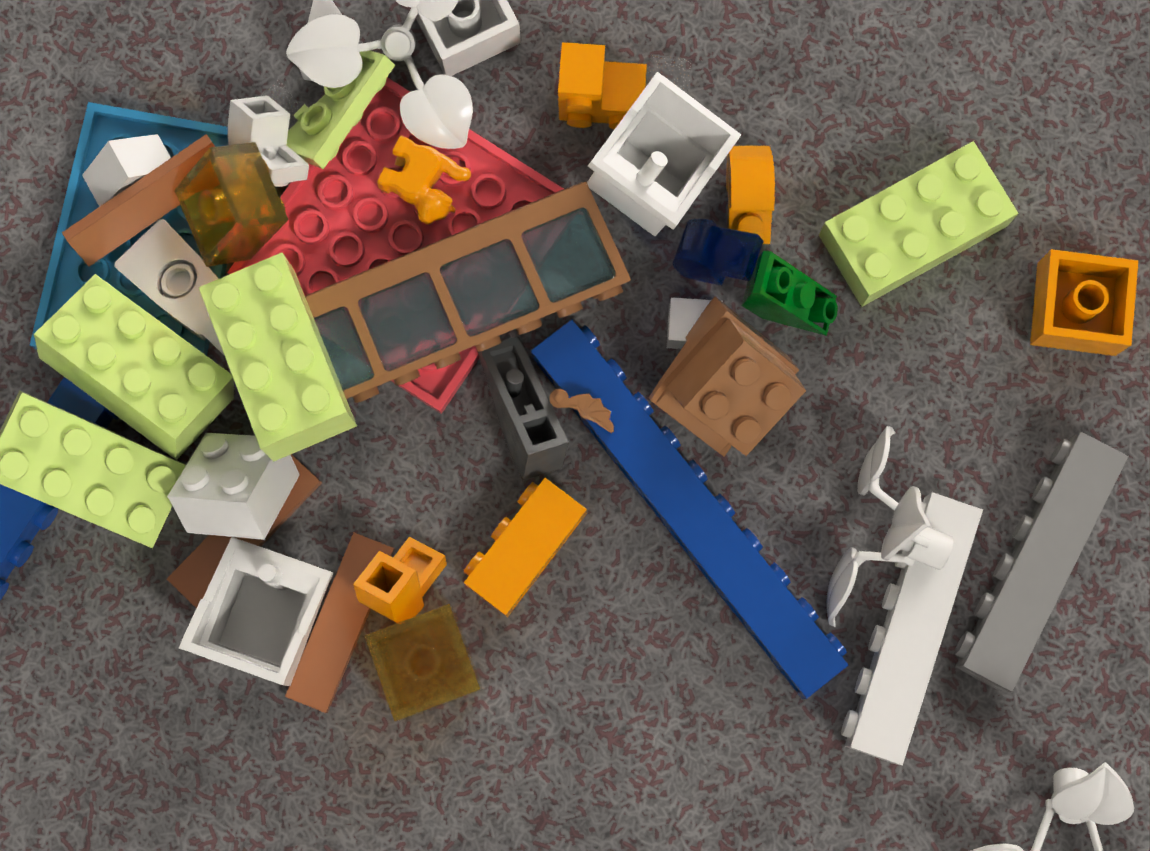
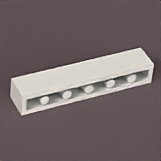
M933 492L924 497L922 508L930 522V528L954 538L951 554L944 567L940 570L916 560L912 566L902 562H895V566L902 569L897 584L890 583L883 598L882 608L888 610L883 627L876 625L873 630L868 650L875 653L870 668L863 667L860 671L855 686V693L861 694L856 712L853 710L847 712L841 730V735L847 737L845 747L902 766L983 509ZM899 550L898 554H904L905 551Z

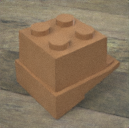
M715 296L685 337L686 343L648 398L723 457H725L731 446L747 456L806 392V389L796 376V373L799 371L798 367L788 355Z

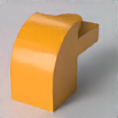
M733 146L727 154L726 189L728 194L727 243L770 244L772 211H774L775 175L770 146Z
M408 537L394 557L379 551L353 584L359 603L397 624L409 622L424 607L422 597L446 567V556L411 537Z

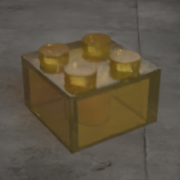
M256 142L210 147L174 190L206 267L250 260L288 221L284 203L277 194L269 175L268 165L262 159Z
M450 604L364 635L394 722L403 721L483 690L454 607Z

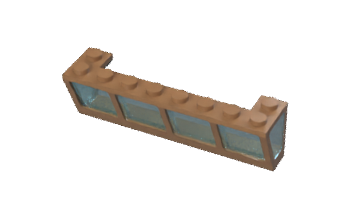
M580 182L315 291L305 297L346 399L353 397L354 402L358 403L379 394L377 386L394 380L395 385L399 386L420 377L418 369L435 363L436 368L440 369L461 360L459 352L475 346L477 352L494 347L502 342L499 335L516 329L518 335L535 330L542 326L540 318L556 312L558 318H562L583 309L581 301L588 298H598L599 301L612 298L622 293L621 285L631 281L587 182Z

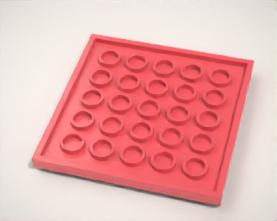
M387 77L384 87L372 98L364 110L359 123L350 130L339 146L337 155L328 162L324 169L309 164L307 180L291 182L227 273L228 275L283 252L295 270L303 293L306 296L561 191L564 188L470 129L468 131L467 143L462 148H439L419 140L406 128L400 115L401 99L410 91ZM400 136L412 140L417 145L430 146L439 153L451 158L458 166L468 168L471 171V178L468 181L454 180L447 173L443 172L432 188L441 190L453 200L451 204L456 209L455 213L449 212L445 219L434 221L430 225L425 224L418 219V212L413 204L404 201L394 192L385 193L378 188L377 181L384 167L397 172H401L404 166L395 165L397 156L392 154L393 148ZM580 209L522 233V240L537 273ZM509 239L492 244L440 267V272L467 335L505 320L530 284ZM422 273L361 298L358 301L359 308L385 369L457 339L428 273ZM346 307L337 308L314 318L322 337L372 369ZM473 346L459 352L461 360L446 367L437 369L435 363L418 369L420 377L399 385V387L442 414L480 357L476 347Z

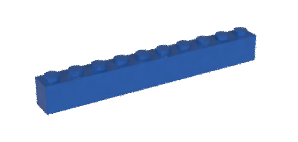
M571 319L531 350L532 359L556 389L565 390L569 398L578 394L588 393L592 398H601L603 407L611 411L609 420L614 426V432L612 433L597 423L582 418L578 410L573 408L572 410L801 699H808L849 666L843 658L847 654L846 649L831 632L825 636L814 621L819 616L807 600L801 597L797 601L788 590L787 586L791 581L779 565L774 562L769 566L760 555L759 551L763 549V546L757 537L748 528L741 531L731 517L735 515V511L729 502L720 493L714 497L704 485L708 478L701 467L693 459L687 463L676 450L681 444L666 425L660 429L649 416L654 412L651 405L640 392L633 395L623 383L627 377L620 366L612 358L606 362L596 348L600 346V343L586 325L579 328Z

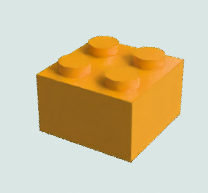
M1051 249L1037 264L1030 345L1116 356L1132 345L1139 260Z

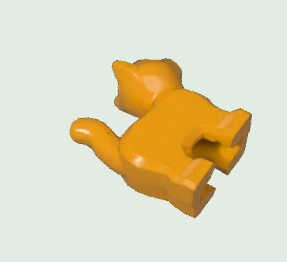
M400 136L393 148L392 154L397 156L395 165L404 166L401 172H397L384 167L377 181L378 188L385 193L394 192L404 201L413 204L417 209L418 219L425 224L430 225L434 221L445 219L449 212L455 213L456 209L451 204L453 201L451 197L441 190L432 188L443 172L447 173L454 180L468 181L471 178V171L468 168L458 166L451 158L439 153L430 146L417 145L412 140Z

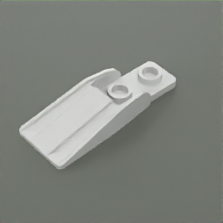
M159 219L115 262L114 266L179 324L204 341L208 339L224 355L198 288L219 278L166 220Z

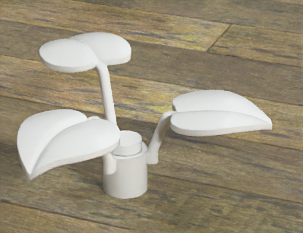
M396 0L402 6L411 7L404 24L391 26L386 30L381 40L358 44L360 39L358 24L352 18L341 14H327L315 18L303 26L292 38L286 51L288 59L312 81L329 88L346 86L357 78L363 65L359 52L382 49L389 59L394 61L404 60L418 89L404 95L400 102V115L406 128L419 140L435 147L456 149L466 145L473 113L472 99L468 89L459 79L445 74L432 76L424 85L411 56L416 46V38L410 28L418 12L429 20H442L453 11L458 0Z
M890 426L883 430L876 443L867 453L860 470L857 491L858 494L864 496L869 490L895 511L892 525L884 538L881 552H857V549L850 547L838 562L829 582L826 601L829 625L836 627L835 616L849 597L856 580L858 567L864 561L902 562L912 566L916 560L940 570L946 564L952 551L954 538L929 527L930 522L922 508L919 488L911 486L899 503L880 489L879 476L887 462L890 437L895 434L894 429ZM899 550L905 551L904 554H896V553H897Z
M1106 762L1090 774L1078 768H1064L1056 771L1053 775L1054 793L1051 797L1052 799L1045 801L1046 811L1030 851L1041 850L1054 813H1057L1060 820L1065 823L1079 824L1086 822L1094 851H1103L1095 823L1102 825L1117 824L1130 818L1134 812L1133 798L1124 781ZM993 844L970 851L1024 850L1013 844Z

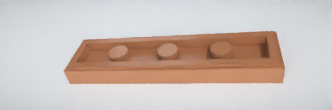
M206 134L63 231L62 234L70 246L90 267L226 174L231 168Z
M291 454L300 475L265 540L234 538L261 547L322 482ZM208 535L167 578L196 608L207 591L231 537Z
M353 532L285 697L321 712L328 713L371 610L359 603L353 584L379 551L393 557L394 548Z

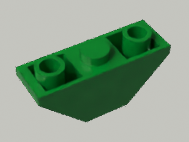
M763 251L753 263L741 306L758 317L827 336L829 325L835 321L838 312L837 295L773 252ZM815 323H824L823 328L819 327Z

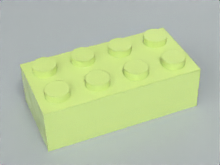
M972 141L826 221L819 233V237L859 304L863 307L1006 228L1019 213L977 145Z
M283 252L198 287L259 447L273 462L357 427L295 270Z
M96 274L34 333L38 356L42 361L175 460L188 449L234 399V379L231 373Z
M19 390L0 429V484L150 548L154 547L172 508V504L167 496L186 464Z

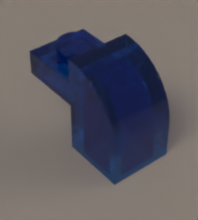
M691 219L686 222L672 264L683 277L722 286L725 276L750 281L763 240L758 234L718 227L713 220Z

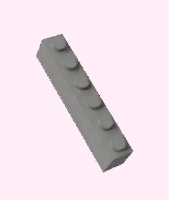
M1083 432L1075 434L1069 440L1063 438L1059 442L1051 457V461L1056 466L1050 478L1044 476L1033 492L1032 500L1036 501L1037 504L1031 516L1024 515L1014 530L1012 537L1018 540L1012 554L1005 553L994 570L993 576L999 580L992 594L985 592L975 608L974 616L978 617L979 620L972 634L966 631L955 648L954 655L960 657L955 668L1002 693L1013 691L1129 456Z

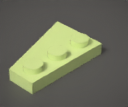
M374 51L359 52L363 65L357 78L343 87L329 88L324 86L325 94L309 108L304 104L294 114L298 121L288 130L286 145L307 163L324 169L328 162L337 155L339 146L350 130L359 123L364 110L375 94L384 87L388 75L395 67V64L386 55Z

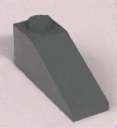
M519 336L503 340L494 347L478 352L505 443L522 481L563 468L569 441Z

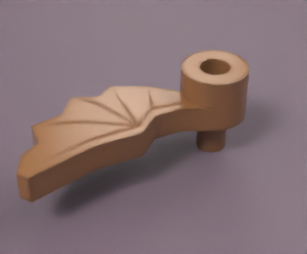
M555 389L551 392L549 400L554 407L576 409L582 418L597 423L610 433L614 432L613 423L609 420L611 411L603 407L601 398H592L589 393L578 394L569 398L568 393L563 389Z

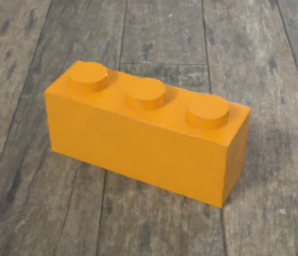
M544 478L539 485L532 482L525 489L517 501L522 507L512 520L507 516L503 518L490 536L495 542L485 555L480 551L477 552L463 571L468 575L464 584L507 618L587 514V509L547 478Z

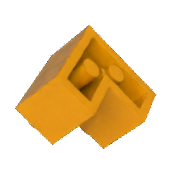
M562 42L558 84L559 120H565L567 125L575 128H588L594 122L608 123L611 129H615L645 89L647 64L605 61V45Z

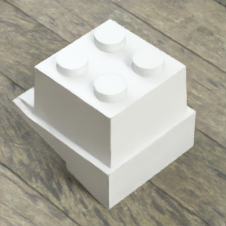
M657 72L589 163L588 167L594 172L587 182L588 187L653 236H656L665 225L674 230L741 134Z
M231 537L207 591L195 610L179 649L280 685L291 686L333 572Z

